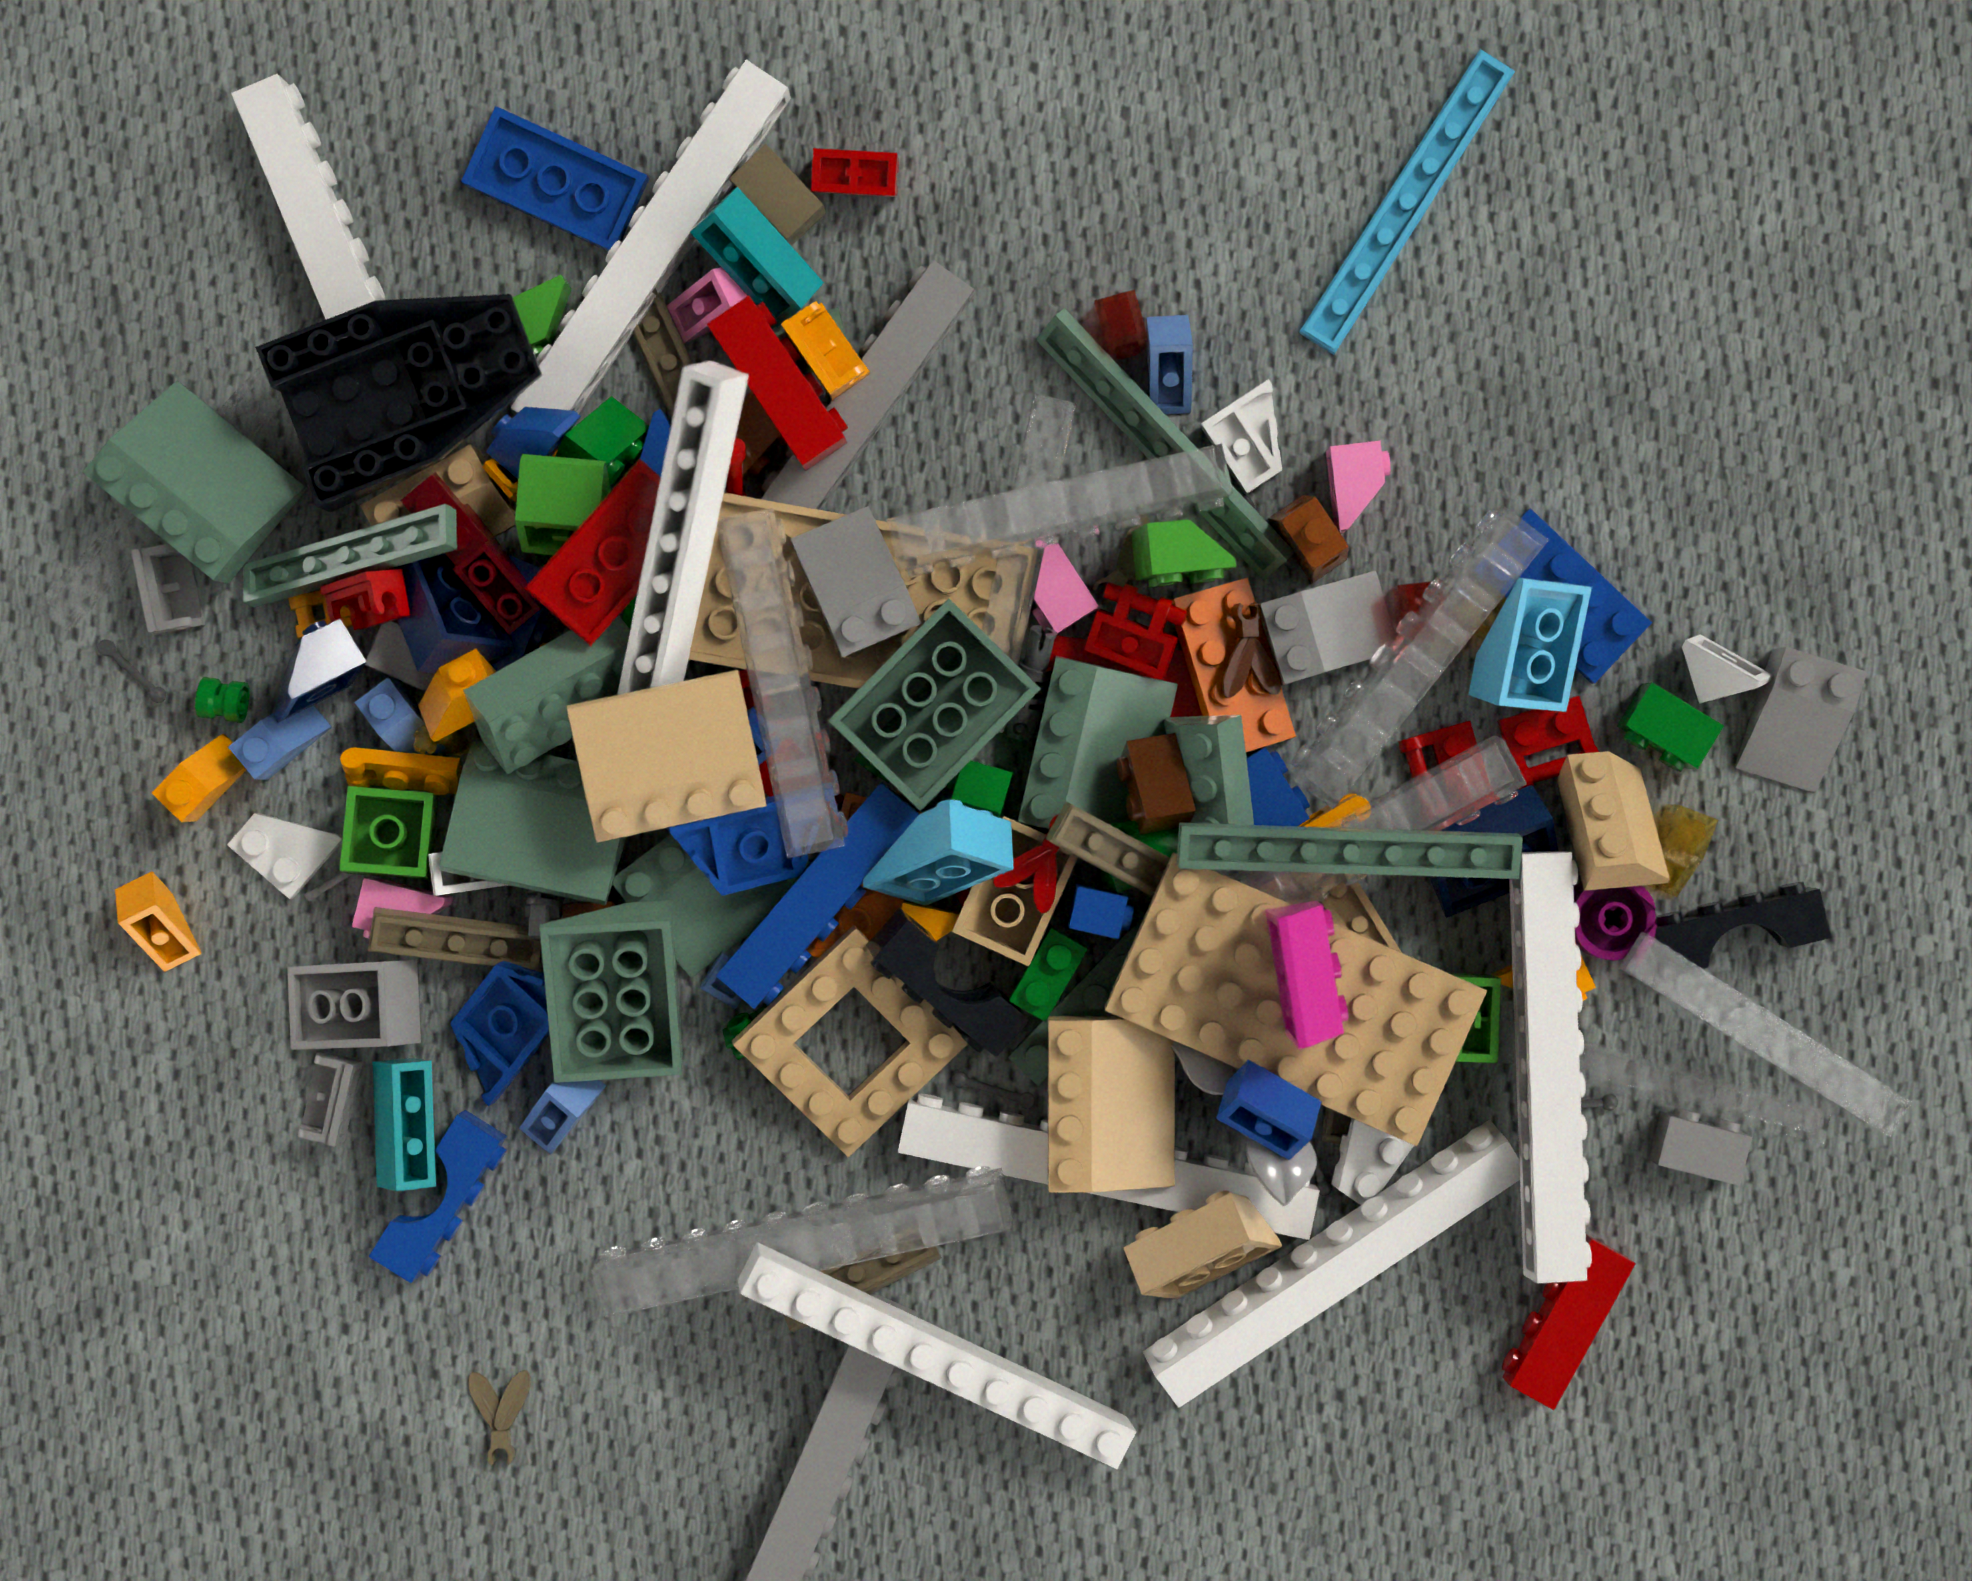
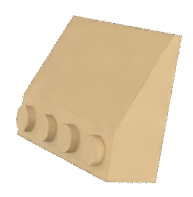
M738 670L567 705L568 717L597 843L767 806Z
M1119 1016L1048 1017V1192L1092 1193L1175 1186V1052L1171 1047L1174 1040Z

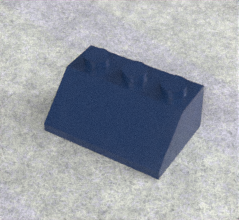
M445 553L387 569H402L410 615L397 620L418 672L435 674L439 667L474 649H477L488 662L509 654L514 649L509 634L453 570L456 567L455 564Z
M1533 785L1510 792L1505 796L1480 806L1472 807L1465 812L1420 829L1424 831L1517 833L1523 837L1522 852L1558 851L1553 817ZM1429 876L1446 918L1510 893L1509 879Z

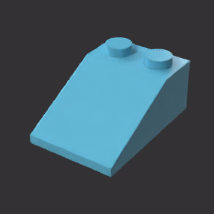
M1518 577L1476 654L1468 695L1498 706L1566 712L1592 587Z
M958 800L941 801L937 804V807L918 815L863 879V887L926 906L1014 869L1011 822L993 816V813L990 811L975 810L963 806V803Z

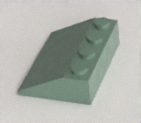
M180 381L174 382L112 436L83 470L85 475L214 581L227 584L231 582L307 489L303 483Z
M948 599L828 721L921 811L1041 688L958 606Z
M1056 656L1018 822L1049 829L1050 820L1053 816L1060 813L1066 801L1107 824L1129 821L1126 798L1130 794L1127 782H1121L1119 779L1117 758L1121 757L1126 741L1166 735L1164 719L1171 716L1178 684Z
M473 739L460 775L439 868L440 871L606 906L627 836L596 842L578 761L542 754L528 765L519 767L507 774L483 741Z
M670 834L614 877L613 885L626 903L672 900L676 961L692 978L716 960L721 951H728L753 932L800 876L721 896L682 846ZM809 858L804 872L812 864V861Z
M672 900L629 902L540 924L554 1083L682 1075L683 1044Z

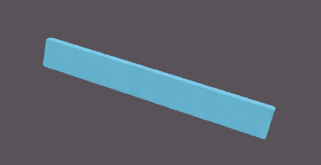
M1479 50L1299 331L1301 335L1331 354H1335L1515 73L1513 69L1485 51Z

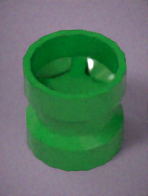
M203 677L198 685L195 698L197 716L207 719L223 716L229 722L243 723L247 716L250 697L248 683L232 681L229 684H223L217 678Z

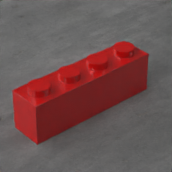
M748 295L708 322L707 326L737 371L748 374L747 386L806 471L847 443L842 432L847 430L848 426L835 407L829 411L824 407L818 398L824 394L823 389L811 372L803 376L795 364L801 358L787 336L781 341L778 339L771 328L777 322L762 301L755 305Z
M1587 1234L1586 1242H1588L1592 1254L1591 1266L1587 1267V1280L1546 1283L1542 1296L1546 1298L1538 1313L1533 1311L1527 1317L1522 1328V1333L1525 1334L1524 1339L1518 1349L1514 1347L1510 1349L1502 1364V1370L1505 1371L1502 1377L1510 1387L1552 1410H1555L1636 1265L1627 1256Z

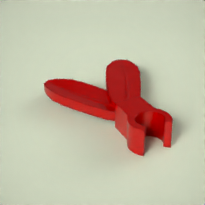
M1059 814L1053 816L1050 820L1049 831ZM1044 838L1040 846H1036L1014 858V869L996 876L993 880L994 885L999 888L1011 887L1035 872L1034 902L1040 913H1047L1054 903L1056 895L1057 860L1055 853H1057L1060 847Z

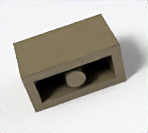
M767 144L763 145L729 178L733 188L738 187L791 246L826 214L821 201Z

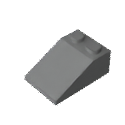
M869 506L790 539L841 657H845L922 624Z
M1376 571L1259 604L1261 608V623L1274 665L1280 676L1281 686L1400 650Z
M1789 647L1775 648L1771 650L1765 669L1773 677L1769 683L1759 688L1734 768L1816 793L1855 712L1867 672Z
M417 960L287 967L291 1050L388 1047L421 1043Z

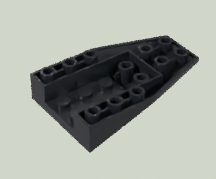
M511 294L375 300L255 347L269 384L273 389L281 392L308 462V465L303 466L302 469L318 508L328 512L340 509L439 462L543 376Z

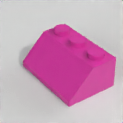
M1318 901L1265 909L1286 1037L1298 1049H1302L1344 1034L1342 1021H1348V1009L1344 995L1338 996L1335 979L1341 978V966L1337 952H1330L1328 936L1334 935V924L1330 910H1324L1323 904Z

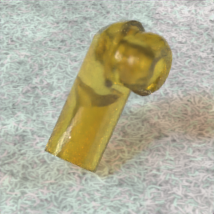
M426 725L416 729L413 735L416 738L413 747L421 754H425V751L429 754L434 753L437 747L436 744H443L456 756L463 755L469 748L468 739L458 730L436 742L430 738Z

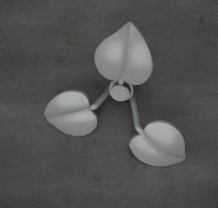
M1174 1041L1171 1046L1179 1057L1189 1079L1206 1093L1223 1095L1227 1081L1239 1070L1234 1066ZM1242 1134L1248 1139L1246 1154L1256 1177L1278 1203L1286 1206L1306 1185L1315 1172L1317 1158L1312 1145L1308 1142L1291 1160H1288Z

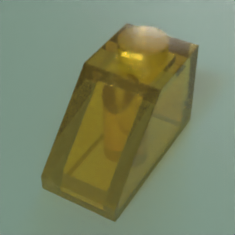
M1666 804L1657 833L1670 880L1668 883L1646 886L1677 897L1703 861L1718 819L1681 805Z

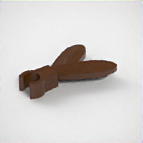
M1256 602L1248 606L1251 615L1247 620L1242 615L1243 605L1241 603L1234 604L1231 615L1235 621L1237 638L1241 639L1237 642L1223 672L1221 680L1222 693L1227 698L1236 695L1242 689L1251 670L1256 681L1264 691L1271 695H1277L1281 690L1279 673L1262 644L1254 638L1259 636L1258 620L1261 616L1260 605Z

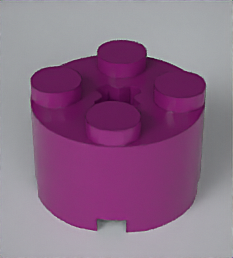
M1580 881L1573 887L1574 902L1578 905L1580 915L1579 925L1575 928V943L1580 951L1600 959L1617 961L1635 957L1649 946L1657 928L1656 907L1652 896L1642 885L1584 891L1583 883ZM1606 910L1613 911L1611 914L1612 919L1615 920L1613 925L1604 924L1606 920L1604 913Z

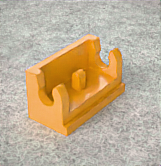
M817 301L811 303L781 323L785 333L832 400L870 374V371L822 302L820 304Z

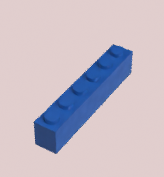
M881 782L718 972L716 977L753 1009L762 1001L769 1006L784 989V986L779 983L789 969L796 974L812 956L806 950L816 938L824 942L838 926L839 922L834 917L845 905L851 910L866 893V890L861 887L863 879L920 813L885 783Z

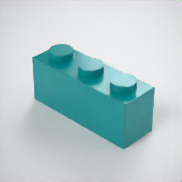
M738 187L719 202L690 231L739 287L751 297L756 305L762 301L777 322L775 324L776 327H779L782 322L799 311L824 283Z
M404 1058L372 1061L377 1187L392 1191L436 1187L432 1060Z

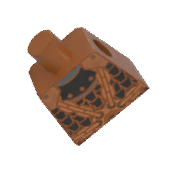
M1302 495L1268 518L1277 533L1295 551L1294 555L1297 563L1311 583H1314L1347 561L1349 546L1316 497Z

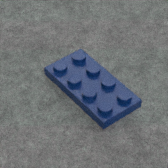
M495 106L461 183L470 189L609 252L616 241L622 240L647 186L649 177L640 171Z
M1531 508L1518 519L1471 569L1504 602L1518 577L1592 587L1575 667L1591 684H1595L1652 624L1644 614Z

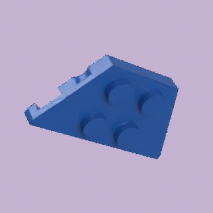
M824 784L795 790L765 798L767 804L765 807L667 827V829L720 895L724 896L799 877L804 873L809 858L808 848L814 842L819 827L816 824L822 802H827L829 796L828 789Z
M507 961L499 962L492 968L450 1023L458 1042L464 1047V1057L470 1071L477 1070L486 1091L481 1096L488 1106L498 1100L550 1035L544 973Z

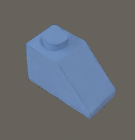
M1189 316L1146 317L1149 398L1164 414L1191 413L1193 342Z
M388 677L355 701V704L377 734L396 752L435 756L448 747L443 738L436 742L430 738L418 703L399 679Z
M315 705L279 723L274 718V713L260 720L228 748L255 780H269L330 730L332 726Z
M600 1080L553 1082L545 1090L519 1129L551 1155L593 1105L606 1085Z

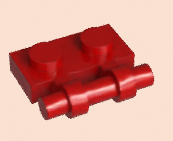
M1108 582L1103 597L1117 602L1114 614L1103 609H1099L1096 612L1084 650L1163 679L1166 676L1178 641V637L1163 632L1165 625L1168 621L1183 626L1188 611L1173 606L1174 601L1164 597L1157 600L1138 593L1137 587L1128 584L1122 587ZM1132 608L1152 615L1149 627L1128 619Z

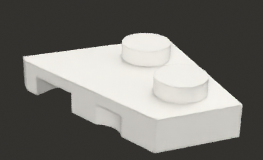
M1269 379L1200 425L1246 495L1282 471L1280 450L1278 449L1277 422L1274 416L1272 399L1273 388Z
M254 813L227 845L286 897L293 899L342 843L343 836Z
M1351 1118L1348 1134H1342L1339 1148L1340 1160L1335 1166L1331 1184L1362 1205L1366 1200L1376 1196L1383 1190L1414 1145Z

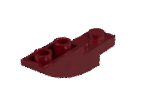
M436 472L400 500L411 514L443 504L456 509L457 549L445 554L455 564L456 567L453 570L509 635L542 608L539 601L524 589L528 583L494 535L469 504L463 505Z

